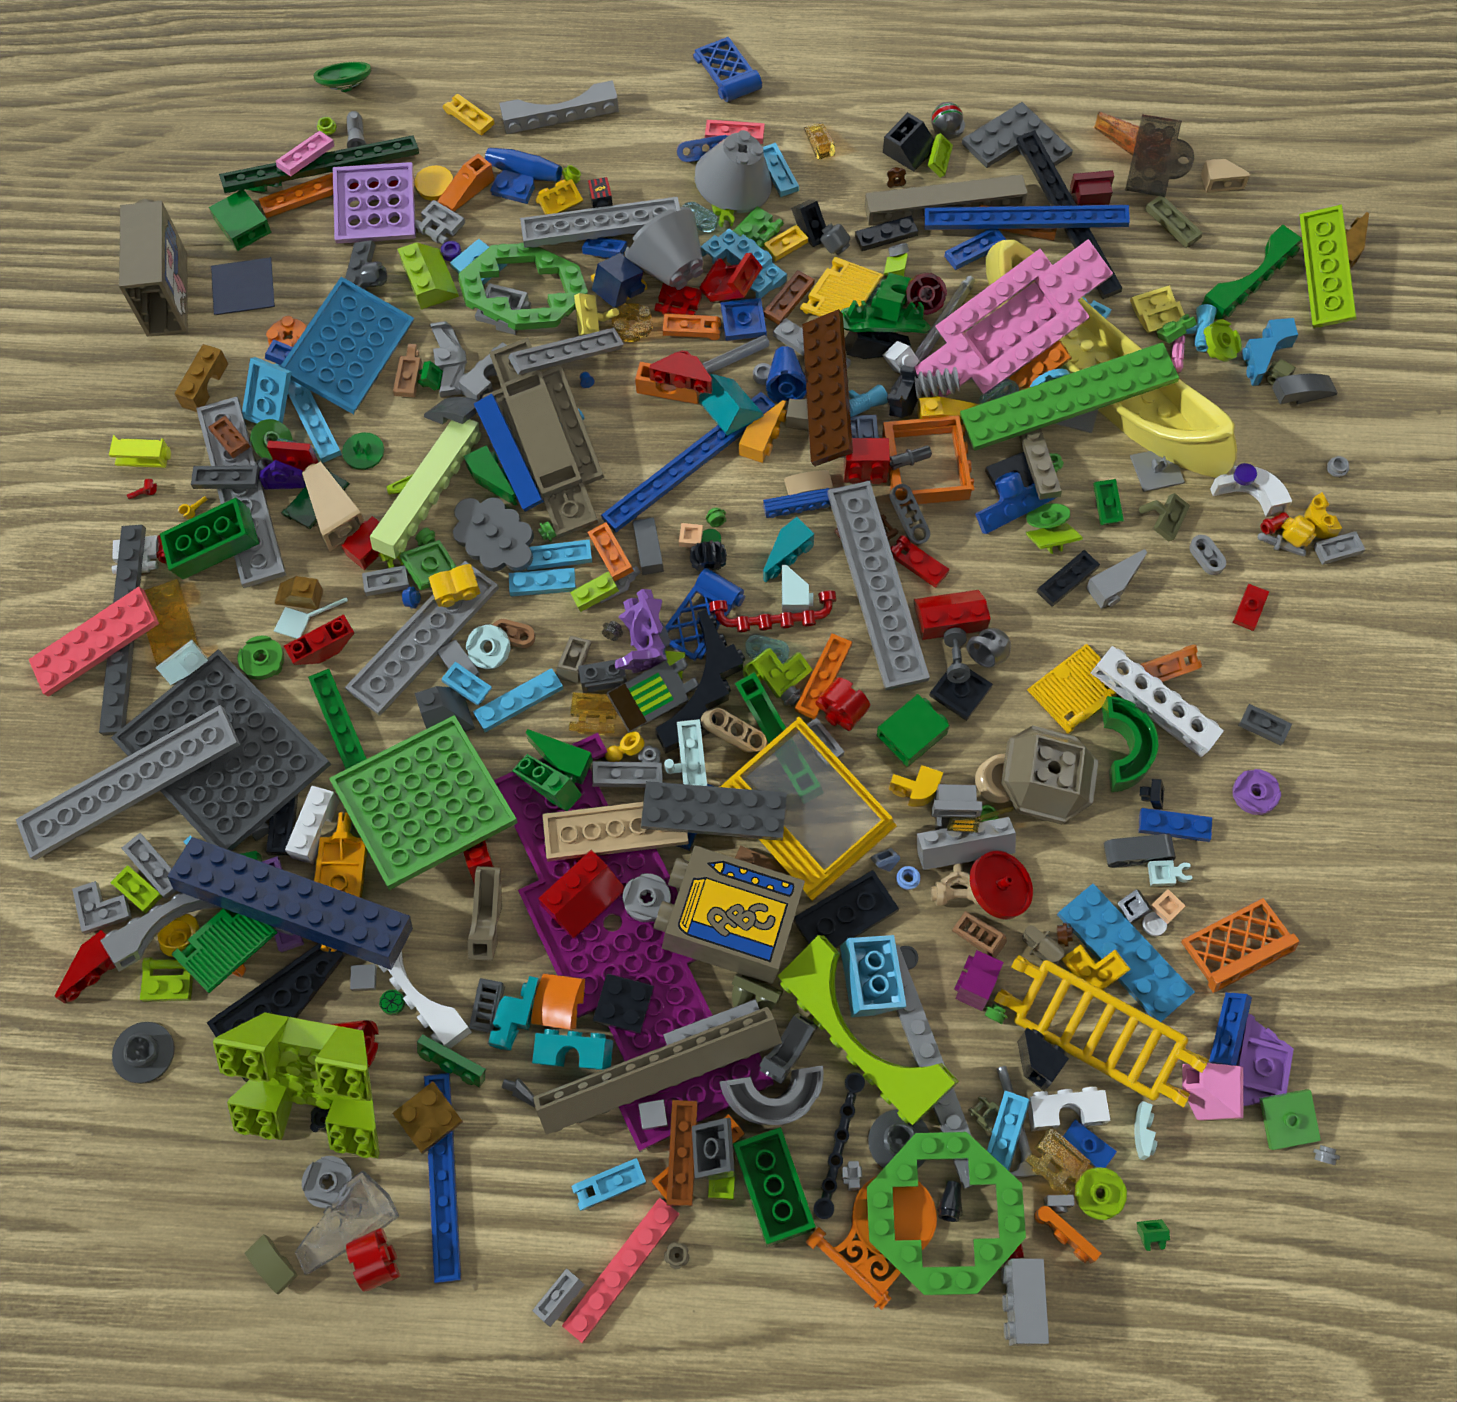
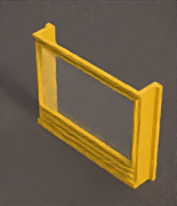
M797 717V720L719 787L787 793L783 841L759 839V841L790 876L805 881L803 890L814 901L892 832L897 825L894 823L892 816L800 717Z

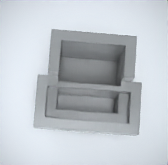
M938 784L932 807V817H935V830L948 828L950 819H954L951 823L954 824L955 822H975L959 820H975V818H980L982 802L977 801L976 785Z

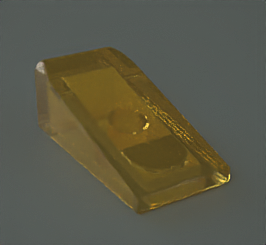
M823 123L804 127L812 150L818 160L835 155V142Z

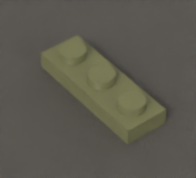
M1163 195L1147 204L1145 210L1186 248L1201 239L1203 233Z

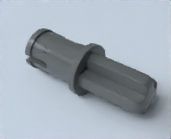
M929 446L914 450L907 449L904 453L890 456L889 465L892 470L906 465L913 466L915 462L930 458L932 451Z

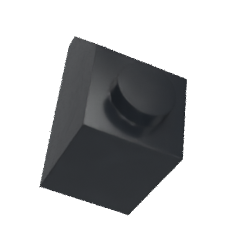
M807 200L792 207L791 210L796 224L808 237L810 245L815 247L821 244L820 239L824 234L822 230L826 227L818 201Z

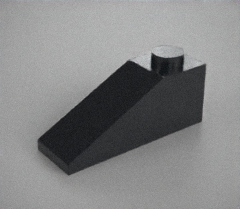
M849 331L845 337L846 354L861 359L883 357L882 355L897 341L910 347L911 344L909 336L894 332Z

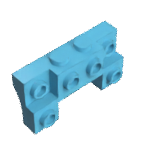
M730 228L719 237L714 235L701 246L702 256L710 255L713 264L717 259H724L727 256L728 263L738 265L746 253H752L763 267L750 287L756 292V298H762L768 292L781 287L787 281V273L772 262V256L768 251L761 249L754 240L747 238L744 234L741 237L738 236Z

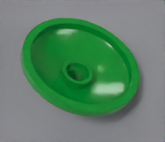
M343 62L323 67L317 70L313 76L314 80L322 86L341 90V92H348L352 90V87L360 85L370 75L372 70L370 64L365 62Z

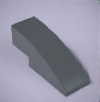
M1297 374L1276 378L1272 386L1280 405L1296 401L1298 405L1335 396L1338 393L1330 376L1323 374Z
M654 517L634 520L633 527L642 575L664 572Z

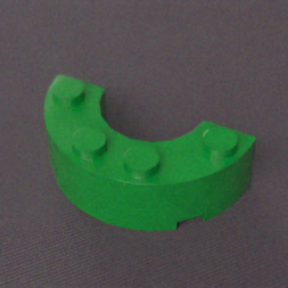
M1107 696L1102 706L1104 728L1113 729L1120 733L1126 739L1129 747V755L1123 759L1115 760L1109 769L1111 792H1119L1133 787L1147 774L1158 752V734L1151 718L1146 712L1143 713L1135 707L1136 704L1119 697Z

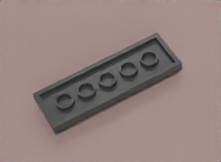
M646 781L641 829L783 841L787 793Z

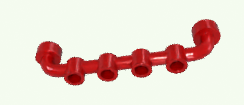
M823 591L818 593L819 603L824 604L823 609L820 611L784 612L778 615L763 614L756 617L741 616L734 619H729L724 615V612L728 611L727 601H713L709 603L710 613L716 615L721 625L731 628L737 627V632L742 633L750 631V626L759 625V630L761 631L772 629V624L780 623L783 629L794 627V622L802 621L805 627L813 626L816 624L815 620L826 618L830 614L833 602H836L837 599L835 591Z

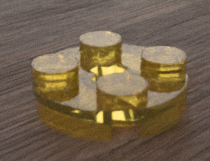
M624 303L618 306L619 315L612 318V328H615L621 340L637 342L640 341L641 337L645 335L647 337L651 333L653 319L647 306L636 303ZM630 320H635V321H637V323H633V325H629V322H628V321H630Z

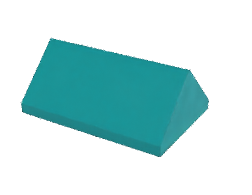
M711 374L712 393L704 392L699 395V403L727 436L764 416L762 411L737 382L731 378Z

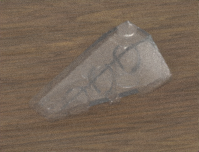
M361 1171L338 1191L339 1195L333 1204L327 1206L323 1212L325 1215L316 1227H312L296 1249L295 1254L305 1275L310 1274L346 1252L347 1243L381 1227L385 1228L399 1217L390 1195L365 1171Z

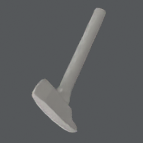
M1007 1067L997 1068L1003 1092L1009 1091L1014 1093ZM1022 1126L1018 1140L1021 1163L1016 1171L1010 1173L1019 1178L1055 1172V1166L1048 1154L1035 1159L1030 1150L1024 1126Z

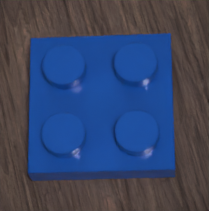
M761 298L720 303L726 341L767 336Z

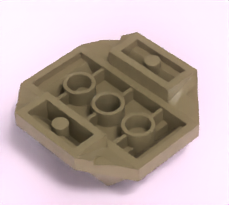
M1031 726L1007 741L1001 784L1013 802V807L1018 814L1062 825L1093 804L1099 760L1077 737ZM1048 767H1051L1055 771V774L1051 773Z

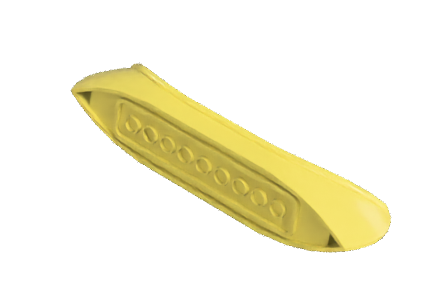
M1002 240L993 245L986 257V275L989 286L1034 252L1016 240ZM1081 298L1078 301L1090 318L1060 339L1072 359L1059 369H1067L1071 374L1141 350V348ZM1180 379L1176 383L1098 409L1100 413L1129 438L1162 458L1165 456L1168 461L1181 468L1217 478L1220 475L1227 474L1235 465L1237 445L1234 436V422L1216 404Z

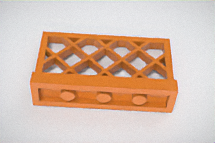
M1262 898L1182 939L1181 943L1209 981L1208 986L1211 991L1215 993L1294 952L1299 944V939L1294 933L1290 934L1265 899ZM1261 907L1267 914L1266 921L1253 918V911ZM1236 919L1247 921L1246 931L1232 928L1233 921ZM1254 923L1265 926L1263 936L1249 932L1250 924ZM1268 927L1278 929L1282 937L1278 939L1266 937ZM1215 930L1227 932L1226 941L1211 938L1212 932ZM1230 933L1244 936L1243 946L1228 943ZM1247 938L1262 941L1261 948L1257 950L1247 948ZM1195 940L1207 942L1205 952L1195 950L1191 943ZM1214 944L1224 947L1222 957L1209 954V945ZM1227 948L1241 951L1240 958L1238 960L1225 958ZM1206 959L1221 962L1220 969L1211 973L1205 965Z

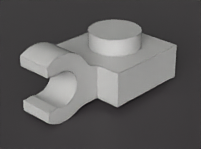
M849 1161L847 1167H842L843 1184H848V1191H859L862 1167L859 1166V1161Z

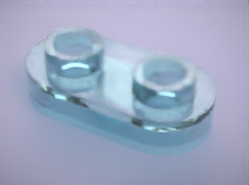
M687 202L682 206L690 208L695 214L697 229L703 232H712L716 229L717 216L713 212L696 202Z
M1011 379L1003 380L980 396L979 405L986 403L989 398L992 401L1018 392V384ZM1008 386V390L1004 392V388Z
M752 635L746 640L745 650L751 658L755 659L767 648H771L774 653L780 652L782 654L777 656L781 663L786 662L789 658V647L781 640L761 635ZM757 646L760 650L755 651L753 648Z

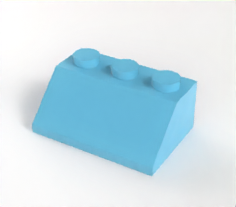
M894 935L848 938L840 946L851 1017L875 1016L905 1008L906 1000Z

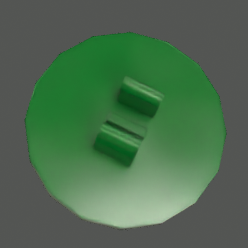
M362 432L354 434L347 439L343 445L342 455L344 461L350 467L366 470L373 468L381 461L385 449L383 442L378 436Z

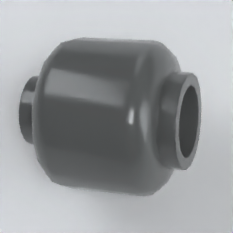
M830 223L822 230L824 234L820 240L829 253L839 255L850 246V235L841 224L833 226Z

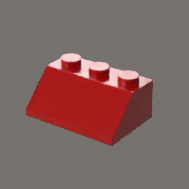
M979 590L913 600L922 640L944 637V633L951 628H961L968 634L981 632L989 627L991 618L987 601Z
M590 850L538 899L541 907L575 939L623 894L625 887L608 865Z

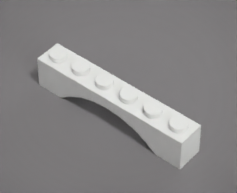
M402 951L392 970L379 966L383 972L388 970L393 976L389 981L398 991L402 988L406 996L403 999L412 1010L416 1007L420 1015L417 1018L424 1028L430 1026L434 1031L431 1035L434 1041L451 1049L471 1033L469 1027L454 1008L429 1000L412 986L403 965Z

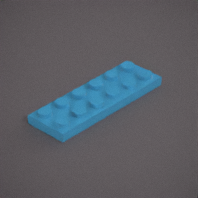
M1091 884L1058 912L1057 916L1063 922H1067L1068 927H1072L1073 933L1099 961L1112 951L1117 950L1131 969L1117 981L1154 1019L1162 1022L1195 993L1094 884Z

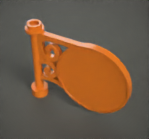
M874 1177L860 1189L855 1198L852 1209V1227L847 1238L841 1244L833 1247L824 1239L827 1233L820 1227L811 1234L806 1243L812 1249L816 1246L819 1247L876 1301L873 1307H878L882 1310L891 1300L887 1289L901 1272L896 1268L885 1281L875 1280L870 1272L871 1265L875 1262L880 1263L883 1267L881 1271L878 1268L873 1269L876 1276L882 1277L889 1270V1264L886 1261L888 1259L869 1242L867 1186L876 1178ZM919 1181L918 1187H893L895 1241L921 1240L923 1250L931 1241L936 1229L937 1213L934 1201L928 1190ZM855 1234L859 1240H853ZM854 1246L860 1247L862 1249V1256L857 1262L850 1263L840 1254L841 1251L847 1248L848 1256L855 1258L858 1252H853L852 1248ZM868 1250L871 1253H873L874 1256L868 1258Z

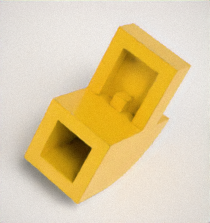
M921 765L916 781L893 774L889 790L899 797H910L908 806L921 807L930 803L935 798L943 772Z

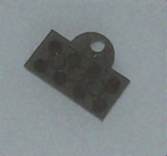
M1142 114L1125 191L1165 197L1169 179L1181 178L1191 170L1194 162V151L1190 144L1178 139L1182 120ZM1180 157H1186L1189 160V162L1186 164H1181L1178 161V159Z

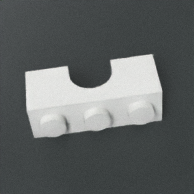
M311 786L285 849L291 858L314 865L318 855L320 833L325 821H332L339 804V799L333 791Z
M1097 1087L1083 1088L1082 1092L1073 1093L1072 1089H1063L1057 1091L1058 1094L1048 1095L1047 1091L1033 1093V1096L1029 1098L1031 1099L1028 1107L1031 1131L1057 1129L1060 1126L1059 1111L1062 1108L1073 1109L1078 1114L1080 1123L1084 1127L1106 1125L1110 1121L1105 1090H1097Z

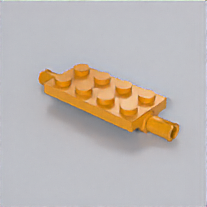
M343 812L338 813L336 832L330 837H320L314 881L362 898L367 848L361 838L354 837L350 833L352 820L348 813L345 812V816H343ZM321 946L322 951L329 952L330 947ZM330 948L331 952L337 951L336 949Z

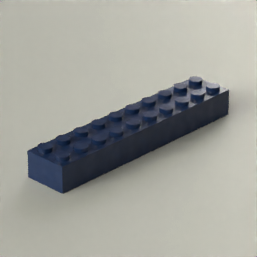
M191 837L167 876L175 891L392 970L413 930L409 915Z

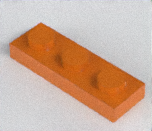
M1058 340L1008 380L1016 392L1030 388V385L1037 377L1048 371L1059 369L1071 360L1072 357L1063 343Z
M607 522L587 532L614 581L634 572Z

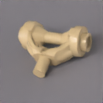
M962 863L953 864L954 872L943 878L941 882H936L935 886H931V901H935L936 906L945 905L953 898H967L980 906L971 890L970 875L967 872H963ZM960 884L967 886V889H953L951 887Z

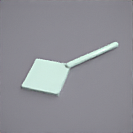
M343 598L308 614L285 607L274 632L297 639L302 636L312 616L343 604L348 599Z

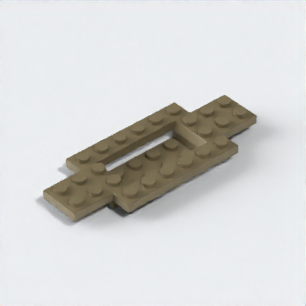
M525 338L489 352L500 381L501 389L485 394L483 398L490 394L495 396L545 502L557 537L560 538L599 523L585 485L604 478L562 366L560 365L545 372H541V369L521 375L516 373L508 357L512 352L532 348L529 338Z

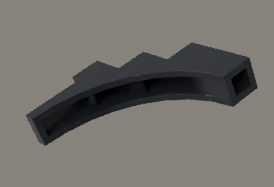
M706 609L697 614V621L704 637L706 649V664L702 679L694 695L684 708L671 719L655 728L656 736L665 754L679 748L677 722L700 719L702 737L711 733L703 728L701 724L703 713L729 701L731 688L725 678L743 670L745 657L741 649L737 650L734 644L727 646L725 637L722 633L718 634L715 628L717 623L714 616L709 615ZM713 714V715H712V722H713V723H716L717 720H716L715 715Z

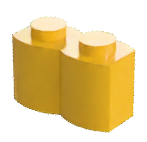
M471 564L461 565L450 571L439 572L428 577L438 607H451L459 600H472L481 593Z

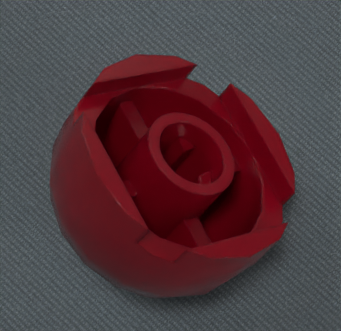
M924 272L915 275L909 280L906 288L905 297L907 304L909 305L910 302H913L916 306L914 309H916L918 302H921L924 306V315L936 313L944 305L947 288L943 280L933 273Z

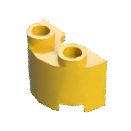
M1323 492L1313 498L1305 511L1304 517L1315 525L1316 537L1326 540L1337 537L1342 530V526L1336 516L1326 512L1329 503Z

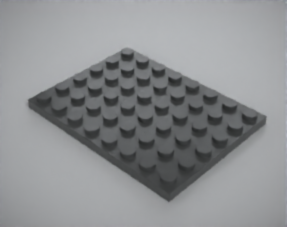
M218 649L207 658L208 661L187 677L181 679L111 738L127 756H130L221 705L226 711L240 746L160 791L208 843L232 851L250 836L254 830L265 823L331 766V763Z

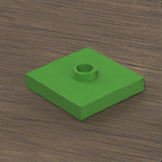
M440 540L400 553V559L420 590L431 587L428 577L457 567Z
M1305 1089L1259 1098L1269 1149L1276 1150L1321 1141L1311 1090Z

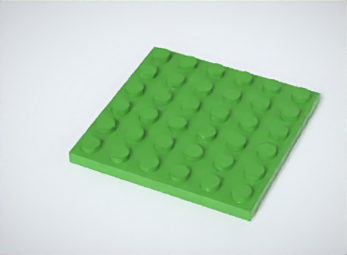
M455 715L329 778L389 890L518 823Z

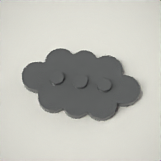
M494 497L488 498L482 503L474 498H467L456 505L454 513L459 522L454 527L453 537L459 545L466 548L470 558L480 560L483 567L491 572L500 571L505 566L513 571H522L531 565L533 553L528 546L533 542L534 532L529 524L521 522L517 511L507 509L501 499Z

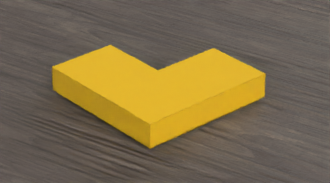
M1080 944L1062 958V961L1072 974L1102 990H1105L1131 970L1117 950L1112 951L1098 963H1095Z

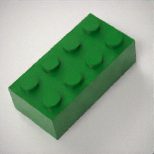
M233 498L160 533L168 570L183 580L259 544L250 508L237 498Z
M779 1127L733 1143V1149L766 1248L814 1231L816 1226L782 1128Z

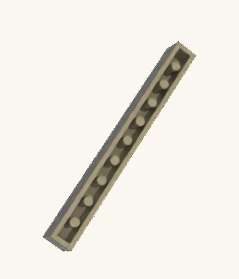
M765 1007L534 1096L536 1111L545 1134L558 1132L567 1126L584 1122L588 1118L607 1113L611 1109L624 1104H630L647 1095L656 1094L658 1091L670 1086H677L681 1082L693 1077H700L711 1070L723 1068L732 1062L746 1059L760 1051L772 1049L774 1046L782 1043L775 1019L769 1008Z

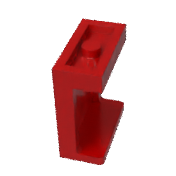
M746 253L738 265L727 266L719 258L701 283L700 290L710 302L744 298L763 267L752 253Z

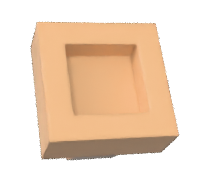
M681 523L679 546L691 549L696 543H701L703 525Z
M1167 889L1150 907L1162 920L1169 924L1186 906Z

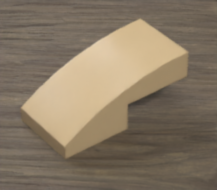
M829 470L804 472L785 477L784 479L788 495L826 488L834 489Z

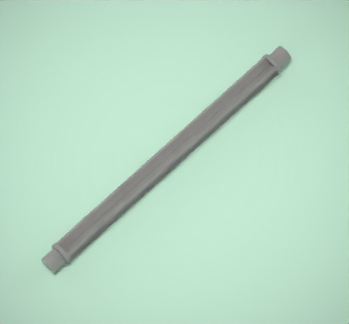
M968 276L962 281L916 350L915 355L920 360L919 363L926 359L941 336L935 326L959 309L972 290V285L975 282L972 276ZM901 375L892 386L891 394H896L902 380Z

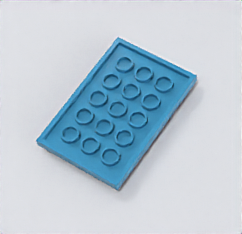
M340 277L280 367L291 371L290 379L354 415L412 325L414 318L347 279Z

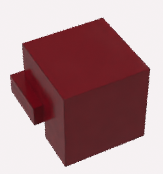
M1113 170L1074 173L1070 184V194L1076 205H1109L1115 177Z

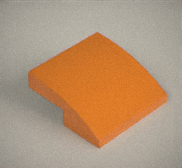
M543 974L535 995L531 1024L569 1030L576 1029L577 1005L584 1003L585 979Z

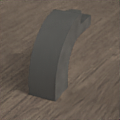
M799 1012L793 1015L781 1036L782 1043L776 1045L764 1057L760 1064V1071L781 1084L801 1057L818 1026Z

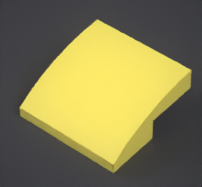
M1170 285L1134 296L1130 299L1132 307L1147 333L1160 330L1168 322H1177L1185 315L1180 301H1175Z

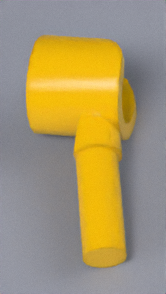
M203 496L191 506L182 504L179 506L178 512L184 514L183 516L186 519H191L195 516V510L208 499Z

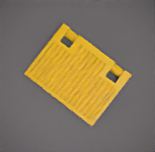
M834 257L831 269L827 268L809 293L808 302H803L800 310H803L805 314L811 313L821 317L839 309L841 311L850 307L853 300H856L858 306H861V301L866 303L884 274Z
M1085 644L1027 689L1067 734L1071 733L1079 723L1085 722L1102 708L1107 696L1115 697L1117 695L1111 688L1107 690L1105 684L1091 674V671L1101 658L1088 644ZM1072 712L1075 716L1067 721L1064 717Z

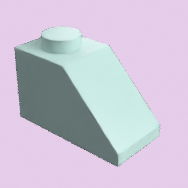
M782 565V613H800L809 610V606H813V593H809V584L787 565Z
M191 640L159 664L156 669L172 685L193 673L206 663L208 659L196 643Z

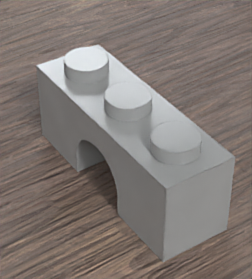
M502 342L498 347L493 348L491 351H494L507 345ZM490 354L483 360H480L469 373L464 374L460 381H458L461 393L467 398L481 400L483 395L493 392L492 384L488 379L497 375Z

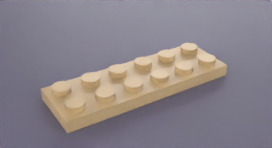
M644 802L543 814L547 861L581 858L590 850L596 855L686 845L688 844V836L686 832L641 829Z

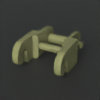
M979 1096L978 1099L980 1101L974 1109H968L971 1113L970 1116H975L977 1118L976 1122L992 1134L993 1129L989 1128L984 1120L992 1110L998 1113L1000 1107L993 1101L989 1103L985 1096L984 1098ZM985 1105L988 1109L981 1116L977 1112Z

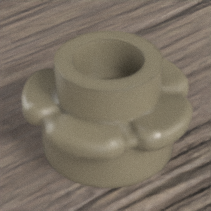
M674 1242L667 1247L668 1250L664 1253V1259L666 1263L670 1264L671 1268L680 1269L682 1265H686L689 1262V1250L685 1244ZM676 1253H679V1258H675Z

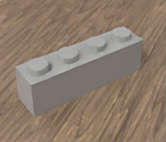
M1006 817L972 824L979 825L978 832H965L976 831L977 827H974L973 830L953 829V827H950V830L961 831H947L948 828L917 833V851L923 870L975 861L990 851H1003L1014 854L1016 832L1010 818Z

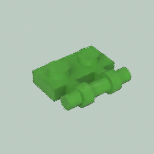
M757 206L733 232L740 237L744 234L762 248L765 242L780 232V228L784 223L781 219L772 222L773 216Z

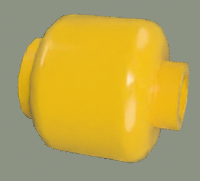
M1298 515L1295 518L1289 517L1282 525L1284 529L1282 537L1296 548L1307 547L1317 534L1315 533V525L1302 515Z

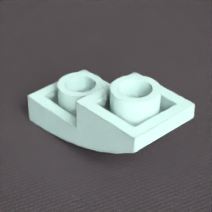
M1144 1101L1137 1107L1134 1128L1136 1150L1141 1160L1147 1159L1150 1155L1153 1156L1157 1147V1141L1154 1140L1156 1132L1146 1129V1127L1150 1128L1153 1122L1154 1113L1151 1112L1153 1105Z

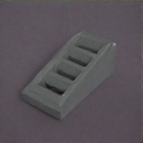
M483 978L479 979L469 1029L486 1033L494 1031L493 1021L505 990V985L502 982ZM485 989L496 990V994L485 992ZM483 998L494 1000V1003H485L482 1000ZM480 1008L492 1010V1013L480 1012ZM478 1018L488 1019V1020H490V1023H489V1024L480 1023V1022H477V1019H478Z

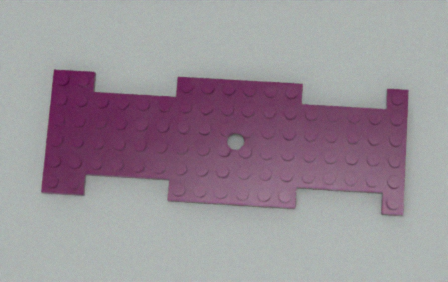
M598 733L571 744L591 752L593 761L604 757L607 753ZM544 758L539 759V761L551 767ZM589 769L582 785L575 782V786L582 796L568 811L608 806L600 787L592 786V771ZM513 772L495 779L494 782L517 819L518 823L514 827L539 878L538 881L519 889L518 892L556 974L585 979L584 1003L577 1005V1019L596 1010L607 973L654 986L641 1035L609 1027L624 1061L667 1046L663 1034L713 1016L688 967L689 964L697 960L662 949L665 932L654 929L655 922H640L633 919L626 912L623 894L575 939L541 907L538 898L581 859L572 858L547 861L543 814L564 812V810L551 803ZM656 848L597 855L608 865L624 887L630 880H634L642 874H654L661 877L669 887L671 903L675 904L678 891L676 887L668 885L670 875ZM648 892L646 896L641 895L640 897L643 899V903L652 902L653 900L651 893ZM614 914L622 919V925L617 931L605 929L604 921L607 916ZM759 1052L746 1059L732 1062L723 1068L706 1072L700 1077H693L683 1081L677 1086H670L658 1091L656 1094L647 1095L630 1104L619 1106L639 1152L670 1137L672 1100L698 1101L697 1123L730 1107L722 1093L720 1081L751 1077L753 1086L758 1092L774 1085L772 1078L760 1071L762 1058ZM664 1100L668 1126L642 1130L639 1104Z

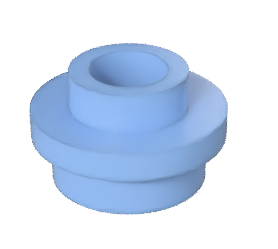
M905 866L897 873V883L903 889L912 890L920 883V873L914 867ZM909 875L913 880L907 882L904 880V877Z

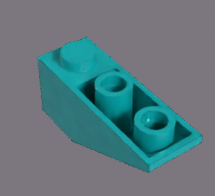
M798 517L794 518L780 530L763 570L764 582L771 578H776L781 573L782 565L791 566L795 563L798 556L803 552H809L813 548L814 533Z

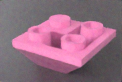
M1207 1063L1203 1073H1201L1191 1065L1183 1064L1182 1090L1190 1093L1188 1102L1197 1120L1243 1118V1067Z

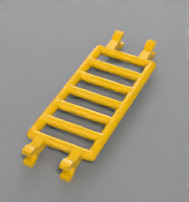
M1020 955L1015 958L1011 968L1029 975L1034 980L1023 1001L1015 998L1004 989L997 993L994 1001L1017 1012L1014 1017V1022L1024 1029L1028 1027L1030 1030L1035 1029L1044 1035L1045 1041L1061 1047L1070 1055L1152 1101L1157 1100L1159 1095L1163 1094L1184 1108L1190 1093L1167 1083L1173 1069L1180 1059L1203 1073L1209 1060L1185 1048L1188 1043L1187 1036L1051 961H1043L1039 968ZM1050 972L1061 978L1062 981L1039 1025L1025 1017ZM1072 984L1085 992L1060 1038L1048 1031V1028ZM1093 997H1096L1107 1005L1082 1050L1071 1044L1070 1041ZM1117 1009L1130 1017L1105 1063L1092 1056ZM1141 1022L1153 1030L1129 1075H1126L1115 1069V1066L1135 1028ZM1163 1034L1176 1043L1152 1088H1149L1138 1082V1079Z

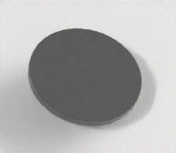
M140 1022L128 1027L120 1034L113 1047L112 1062L116 1072L123 1079L132 1083L142 1084L156 1080L166 1072L172 1063L175 1051L173 1038L163 1026L153 1022Z
M896 1109L883 1113L875 1120L869 1132L868 1145L873 1159L880 1167L884 1169L915 1133H930L922 1119L914 1125L910 1122L907 1124L898 1116L897 1112L899 1110ZM917 1160V1169L921 1167L926 1160Z

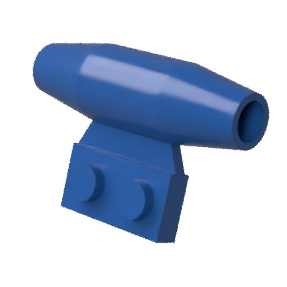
M488 148L485 154V159L493 167L502 170L500 174H497L490 189L491 194L494 196L528 204L535 189L534 180L559 182L562 177V166L541 156L504 148Z

